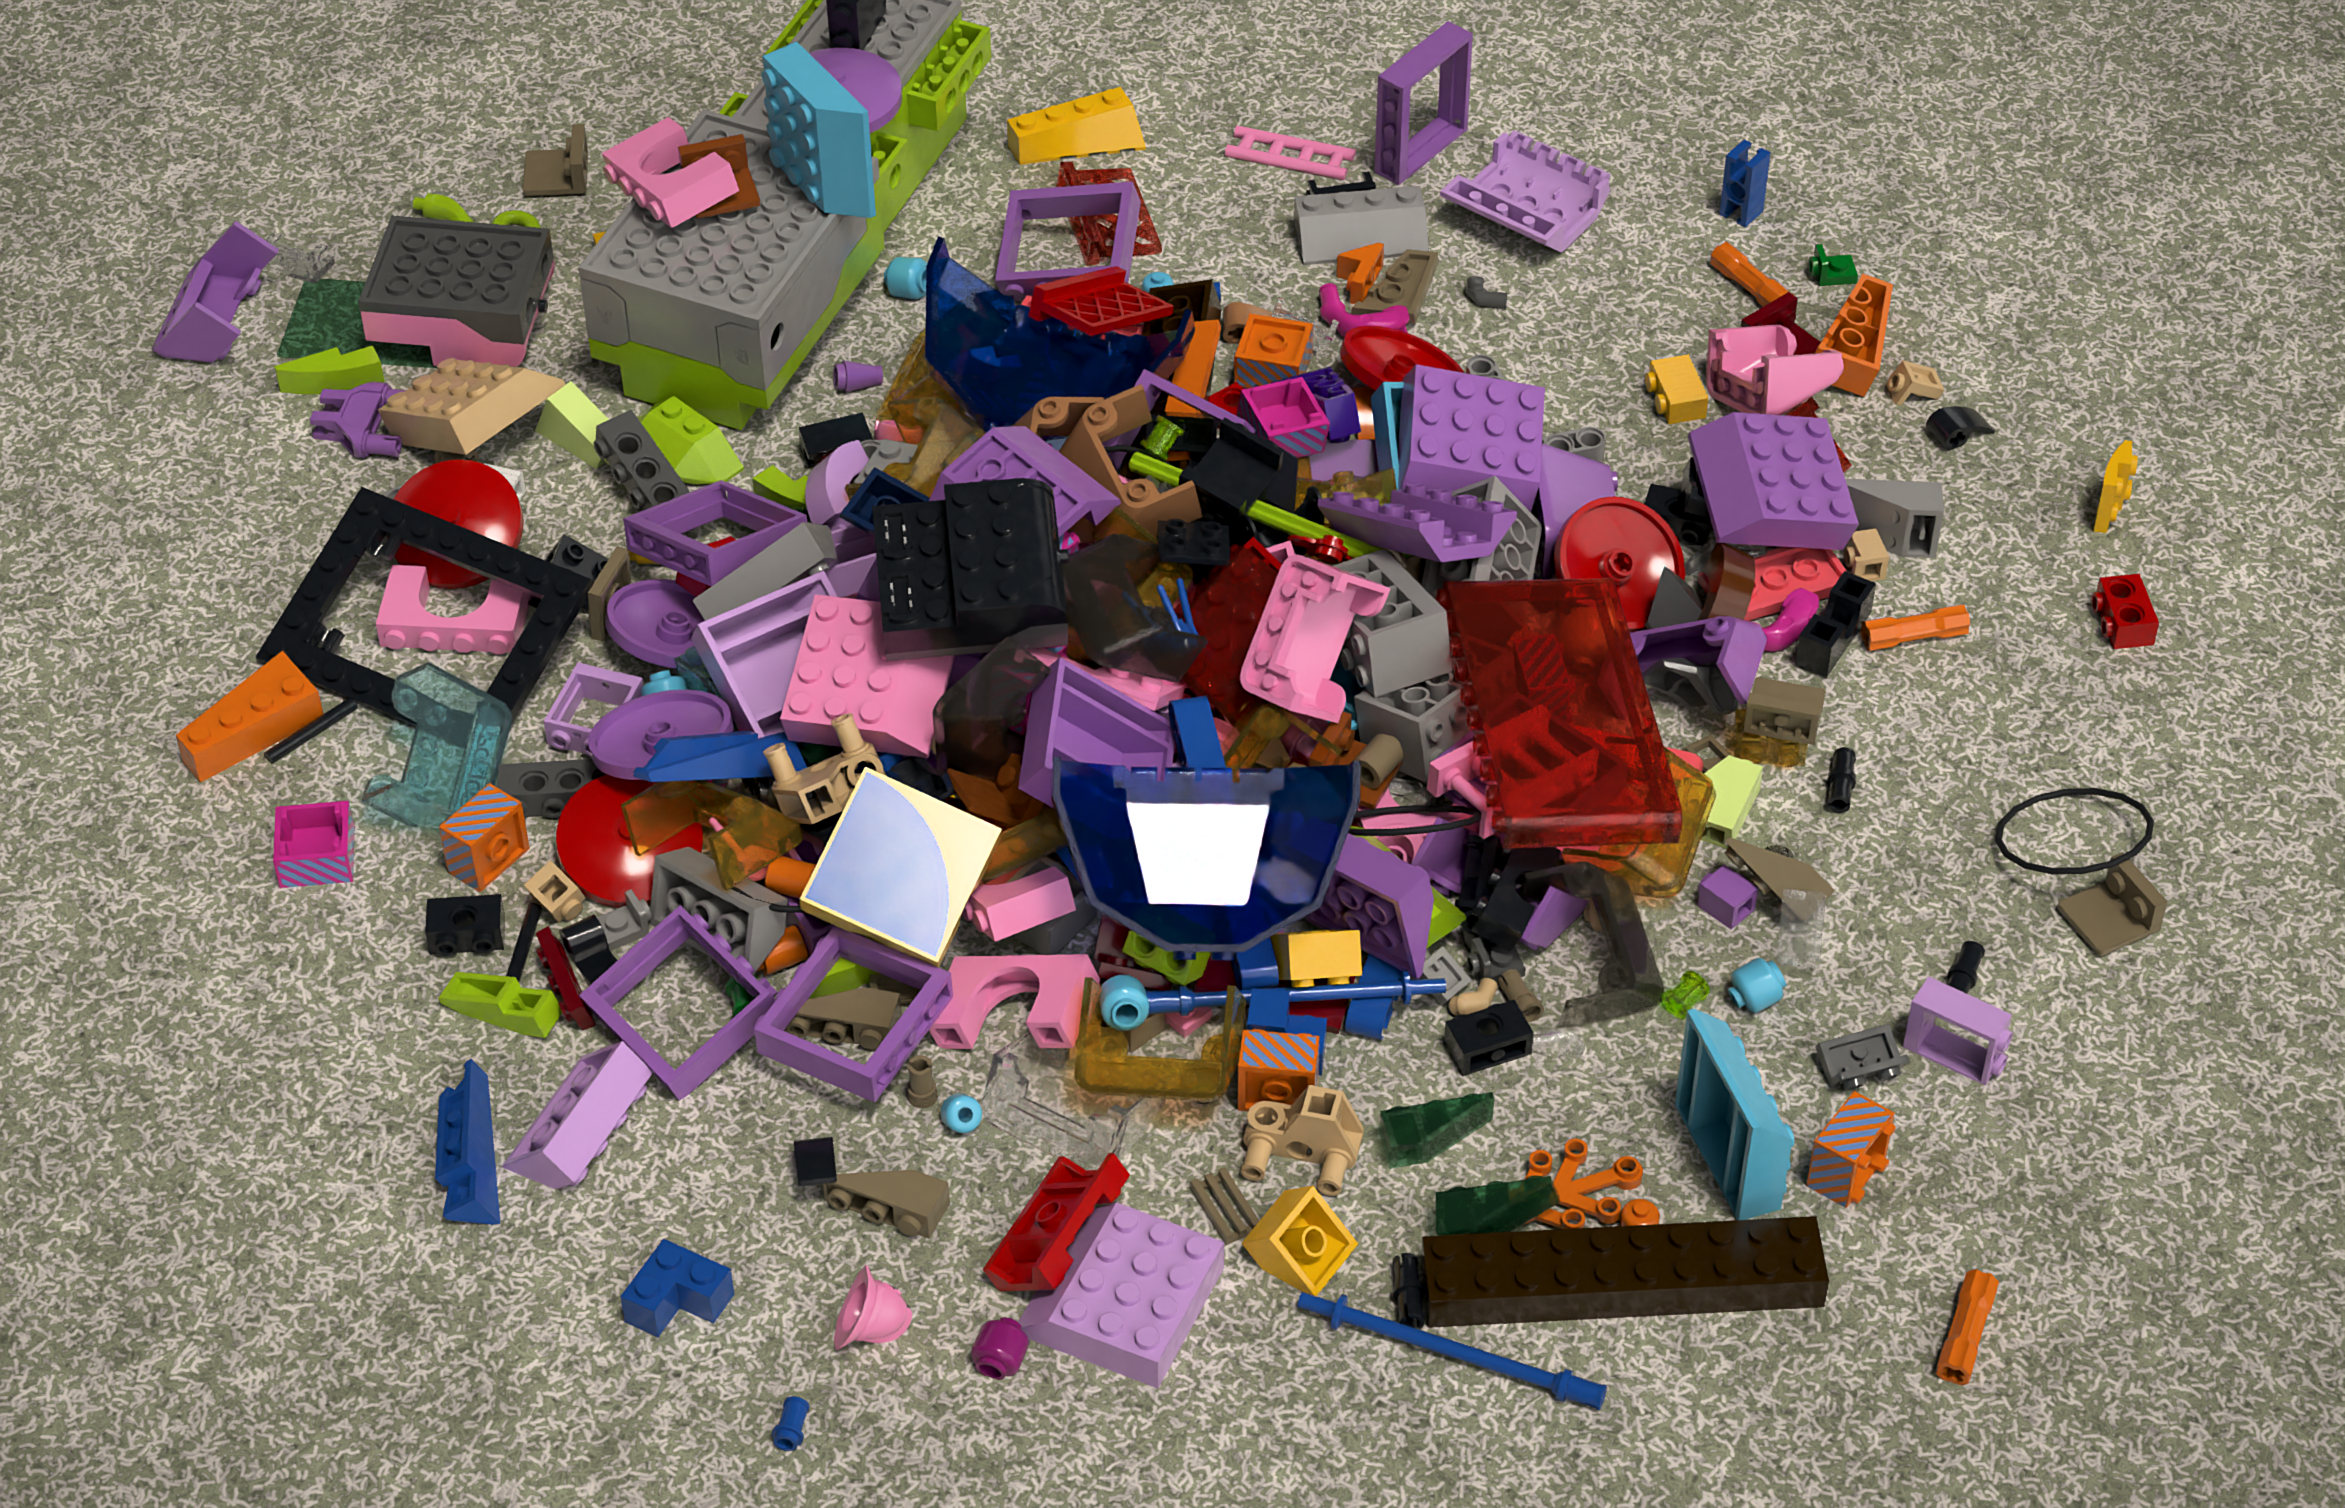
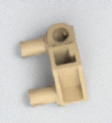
M852 713L843 714L831 721L843 751L801 771L795 770L784 743L772 745L763 751L775 778L771 789L785 821L814 824L842 812L861 776L860 772H854L861 761L872 763L871 767H869L870 769L886 776L873 744L863 741ZM815 790L817 797L807 800L805 794Z
M1308 1085L1292 1105L1273 1101H1260L1251 1106L1247 1113V1127L1243 1137L1244 1144L1248 1147L1244 1164L1241 1167V1174L1252 1181L1264 1179L1270 1155L1321 1164L1323 1167L1317 1182V1189L1328 1196L1340 1194L1345 1171L1355 1166L1364 1135L1363 1125L1344 1092ZM1310 1147L1312 1149V1152L1307 1154L1308 1148Z

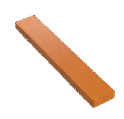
M1219 319L1187 322L1172 380L1173 384L1202 399L1205 398L1221 332ZM1168 396L1165 411L1201 414V411ZM1155 449L1154 454L1166 461L1189 460L1191 451Z

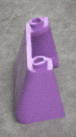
M1542 443L1540 484L1535 497L1538 521L1543 525L1539 542L1540 550L1542 549L1543 562L1540 564L1542 579H1551L1556 573L1554 552L1556 540L1563 524L1575 511L1585 504L1599 498L1616 496L1615 491L1618 488L1617 472L1611 471L1608 464Z

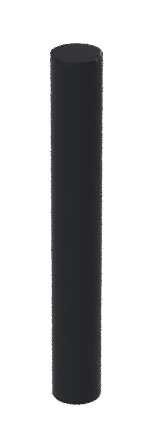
M349 697L264 752V757L271 764L275 763L357 710L356 702L353 698Z
M537 903L528 904L506 974L509 977H516L518 982H520L542 912V907Z

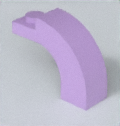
M859 440L841 445L811 471L806 483L805 499L812 523L827 525L831 531L852 525L840 518V514L850 501L849 486L854 485L853 482L869 461Z

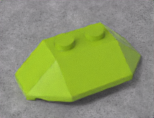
M675 396L654 404L637 416L684 483L712 484L720 480L727 482L744 470V466L719 427Z

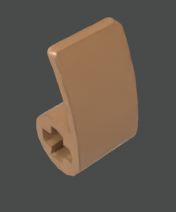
M1242 302L1230 303L1223 309V338L1229 344H1239L1249 313L1276 318L1280 317L1254 305Z

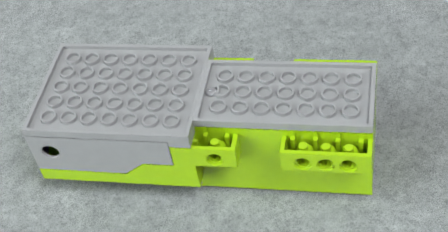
M807 0L764 55L796 41L808 53L830 48L826 0ZM886 0V12L864 51L876 54L888 61L897 70L902 85V103L897 114L886 125L870 133L876 216L866 218L824 213L815 203H811L807 199L805 193L797 185H793L790 182L787 174L780 167L777 168L773 165L769 156L771 140L766 127L769 119L768 111L764 104L766 88L762 79L750 95L734 92L719 113L705 109L700 112L685 131L689 144L743 134L746 141L748 168L760 198V206L718 214L712 217L696 218L693 216L671 228L661 219L657 221L646 207L641 208L633 197L580 264L578 271L591 357L620 366L625 396L652 404H657L675 396L709 421L742 430L757 408L765 410L770 408L885 248L884 232L967 119L966 92L992 58L991 35L989 27L962 20L961 0ZM680 163L667 169L661 174H668L681 170Z

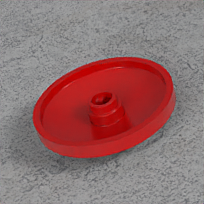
M1355 327L1346 333L1340 346V357L1347 369L1374 390H1377L1383 382H1403V378L1416 364L1464 373L1459 364L1438 347L1419 337L1388 327Z
M462 459L433 464L413 475L394 497L396 501L517 549L521 541L524 519L519 498L512 485L501 473L483 463ZM404 543L401 544L394 556L399 565L425 566L429 586L445 589L467 588L490 579Z
M1617 496L1593 500L1575 511L1563 524L1558 534L1554 552V563L1558 582L1563 593L1572 591L1574 585L1580 581L1600 579L1601 583L1610 587V591L1603 592L1599 590L1601 603L1597 611L1605 614L1603 621L1616 626L1618 621L1622 623L1627 633L1646 629L1644 623L1648 621L1664 565L1685 581L1684 556L1674 532L1659 514L1636 500Z
M608 774L598 777L581 787L569 799L561 812L556 830L557 855L564 874L586 897L614 908L626 905L624 892L631 889L638 900L644 899L647 905H651L656 855L685 847H690L700 853L703 850V830L699 814L687 795L669 781L649 782L646 780H630L613 777Z

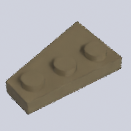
M1407 249L1386 271V277L1379 285L1374 284L1368 290L1366 299L1363 302L1357 301L1352 307V314L1362 315L1382 312L1391 306L1402 305L1406 306L1410 318L1408 323L1415 324L1439 263L1438 252Z

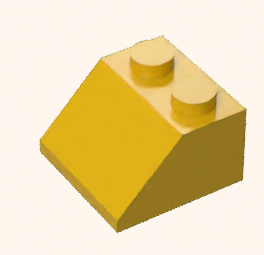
M1333 929L1269 934L1277 962L1279 980H1291L1292 987L1314 986V979L1327 978V985L1349 984V976L1362 975L1360 930Z
M1312 1185L1284 1190L1241 1244L1262 1270L1302 1292L1317 1296L1356 1248L1358 1242Z

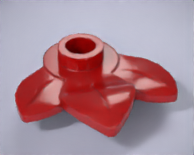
M1291 535L1287 538V541L1291 540L1292 545L1306 547L1308 555L1315 556L1327 563L1339 564L1352 559L1348 555V549L1343 546L1344 541L1335 536L1324 535L1323 539H1311L1305 536Z

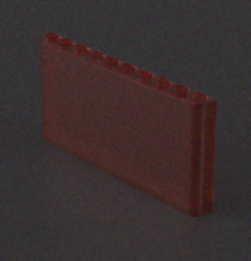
M1579 578L1444 582L1442 589H1437L1436 601L1447 613L1450 658H1455L1454 677L1456 682H1461V705L1467 706L1468 709L1466 715L1467 729L1474 733L1473 753L1474 756L1480 757L1479 777L1481 782H1486L1487 785L1485 791L1486 805L1493 809L1492 829L1494 833H1499L1502 848L1679 843L1682 829L1681 803L1614 579Z

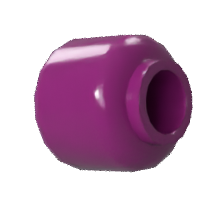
M1002 1317L1000 1320H989L981 1326L972 1346L971 1357L976 1364L977 1371L982 1375L1002 1380L1005 1376H1012L1019 1371L1029 1347V1339L1021 1330L1022 1326L1017 1321Z

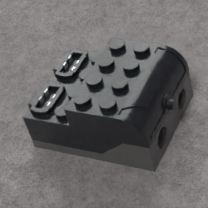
M1031 478L944 484L945 500L872 506L886 661L1068 645V618L1062 564L1069 563L1068 549H1060L1054 492L1048 484Z

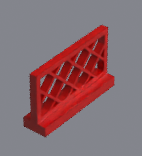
M1114 266L1035 285L1028 316L1037 321L1054 317L1093 336L1170 316L1173 313L1174 306L1125 282L1126 270Z

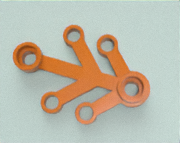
M1570 1139L1565 1144L1564 1161L1551 1188L1537 1192L1542 1177L1548 1175L1552 1170L1553 1159L1549 1152L1536 1150L1530 1154L1529 1171L1521 1188L1511 1190L1505 1194L1502 1199L1501 1210L1509 1221L1518 1225H1525L1533 1220H1537L1561 1229L1584 1228V1213L1598 1217L1603 1223L1612 1224L1620 1218V1202L1613 1197H1604L1598 1201L1583 1195L1611 1185H1615L1623 1190L1637 1188L1642 1182V1165L1634 1157L1623 1156L1614 1162L1611 1169L1572 1181L1579 1165L1583 1164L1587 1159L1588 1146L1581 1139ZM1571 1150H1579L1581 1153H1579V1154H1574V1153H1572V1152H1570V1151H1571ZM1537 1161H1542V1162H1545L1546 1164H1545V1165H1537L1535 1162H1537ZM1623 1168H1629L1633 1171H1624ZM1515 1203H1525L1527 1205L1518 1206ZM1557 1203L1571 1209L1561 1213L1547 1206ZM1611 1208L1614 1212H1605L1603 1209ZM1568 1220H1576V1221H1578L1579 1223H1578V1224H1570V1223L1567 1222V1221H1568Z

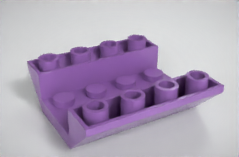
M1026 426L993 427L941 472L929 500H945L944 484L1014 478L1040 480L1053 489L1059 537L1083 516L1096 526L1121 504L1118 497Z
M1419 483L1406 484V489L1391 490V503L1383 504V506L1379 505V500L1375 498L1354 499V494L1350 492H1333V497L1318 499L1319 509L1335 531L1369 545L1438 562L1490 556L1517 518V511L1503 508L1502 502L1483 501L1480 503L1477 502L1476 496L1457 495L1454 497L1450 490L1432 489L1428 491L1426 490L1427 485Z

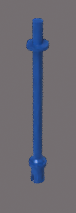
M1402 971L1400 981L1271 989L1290 991V1002L1401 996L1404 1005H1410L1411 995L1446 993L1445 978L1410 980L1409 972ZM1185 985L1178 986V990L1146 991L1149 1001L1148 1015L1179 1012L1180 1016H1188L1189 1012L1199 1007L1250 1005L1252 989L1194 993L1191 989H1187Z
M1305 1292L1301 1293L1297 1306L1299 1308L1332 1318L1331 1329L1337 1330L1342 1322L1551 1389L1553 1395H1556V1400L1565 1402L1566 1399L1596 1408L1599 1411L1602 1408L1607 1385L1574 1376V1371L1565 1369L1564 1372L1560 1371L1555 1374L1348 1307V1297L1344 1294H1341L1337 1303Z

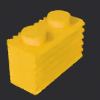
M1689 354L1650 361L1649 372L1645 374V384L1648 392H1654L1655 406L1658 414H1664L1668 424L1706 418L1708 394H1706V389L1702 385V380L1700 381V376H1698V372H1696Z

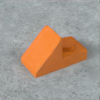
M1374 243L1341 253L1337 256V277L1347 280L1346 290L1350 291L1351 304H1356L1357 301L1363 302L1368 296V290L1374 285L1383 268L1384 244Z

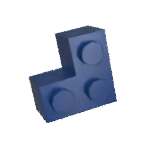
M1252 988L1247 1030L1261 1029L1267 1032L1306 1033L1312 1036H1320L1318 1075L1322 1076L1327 1038V1018L1311 1015H1289L1290 991Z
M663 1239L620 1298L625 1323L659 1338L679 1309L714 1324L735 1294L730 1268Z

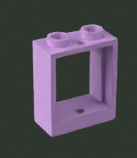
M854 525L831 531L837 559L828 565L830 569L825 574L838 597H845L859 591L877 557L875 535L868 534Z
M577 662L543 721L547 744L560 750L568 749L592 757L588 745L592 729L569 723L582 699L585 697L620 706L642 696L643 678Z
M1928 976L1911 1002L1903 1047L1986 1086L1993 1074L2000 1076L2007 1063L2008 1056L2003 1053L2007 1050L2013 1037V1032L2009 1030L2012 1014ZM1935 1017L1988 1040V1049L1934 1025Z

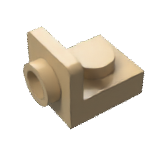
M1904 360L1890 375L1886 383L1891 398L1896 405H1902L1910 393L1918 397L1925 396L1938 400L1945 391L1934 368Z

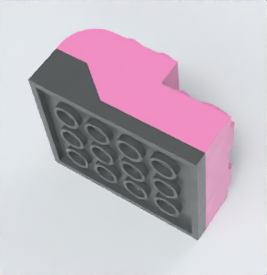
M391 216L358 300L366 341L430 346L434 366L449 358L464 361L473 360V362L480 363L490 362L496 365L508 364L512 367L519 366L525 357L526 346L536 318H538L540 312L546 313L548 309V301L543 300V297L555 269L550 229Z

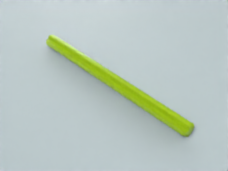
M1135 452L1132 455L1128 466L1130 471L1144 477L1151 475L1161 483L1166 481L1172 488L1178 486L1179 475L1183 471L1139 452ZM1260 500L1255 502L1247 514L1252 520L1289 535H1300L1311 539H1323L1324 535L1338 537L1344 541L1343 546L1348 549V555L1352 559L1381 550Z

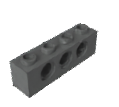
M632 410L596 426L594 448L601 459H606L610 464L615 480L619 484L623 483L627 488L630 500L635 508H641L643 511L661 504L659 501L666 502L690 492ZM646 476V477H650V478H649V479H644V478H641V477Z
M592 759L498 764L497 788L522 802L524 818L538 816L557 818L560 817L569 799L581 787L607 774L599 770Z

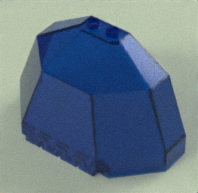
M939 236L926 265L925 360L930 375L977 423L981 424L980 428L986 433L993 427H1011L1035 404L1046 397H1104L1105 400L1133 388L1144 369L1167 380L1184 361L1195 332L1193 313L1188 309L1184 312L1178 330L1149 336L1139 334L1126 336L1109 331L1104 340L1101 339L1103 333L1090 336L1076 328L1070 330V325L1054 317L1037 321L1028 316L1030 307L1021 304L1016 305L1012 297L1003 295L950 258L945 239ZM1043 436L1044 441L1068 438V436Z
M1053 756L1051 759V801L1089 907L1162 951L1173 952V960H1196V953H1211V960H1234V953L1247 951L1322 906L1360 802L1361 761H1352L1348 765L1273 768L1267 775L1266 769L1239 768V782L1232 783V768H1202L1201 782H1195V767H1164V781H1157V767H1131L1130 772L1124 765L1061 760V757Z

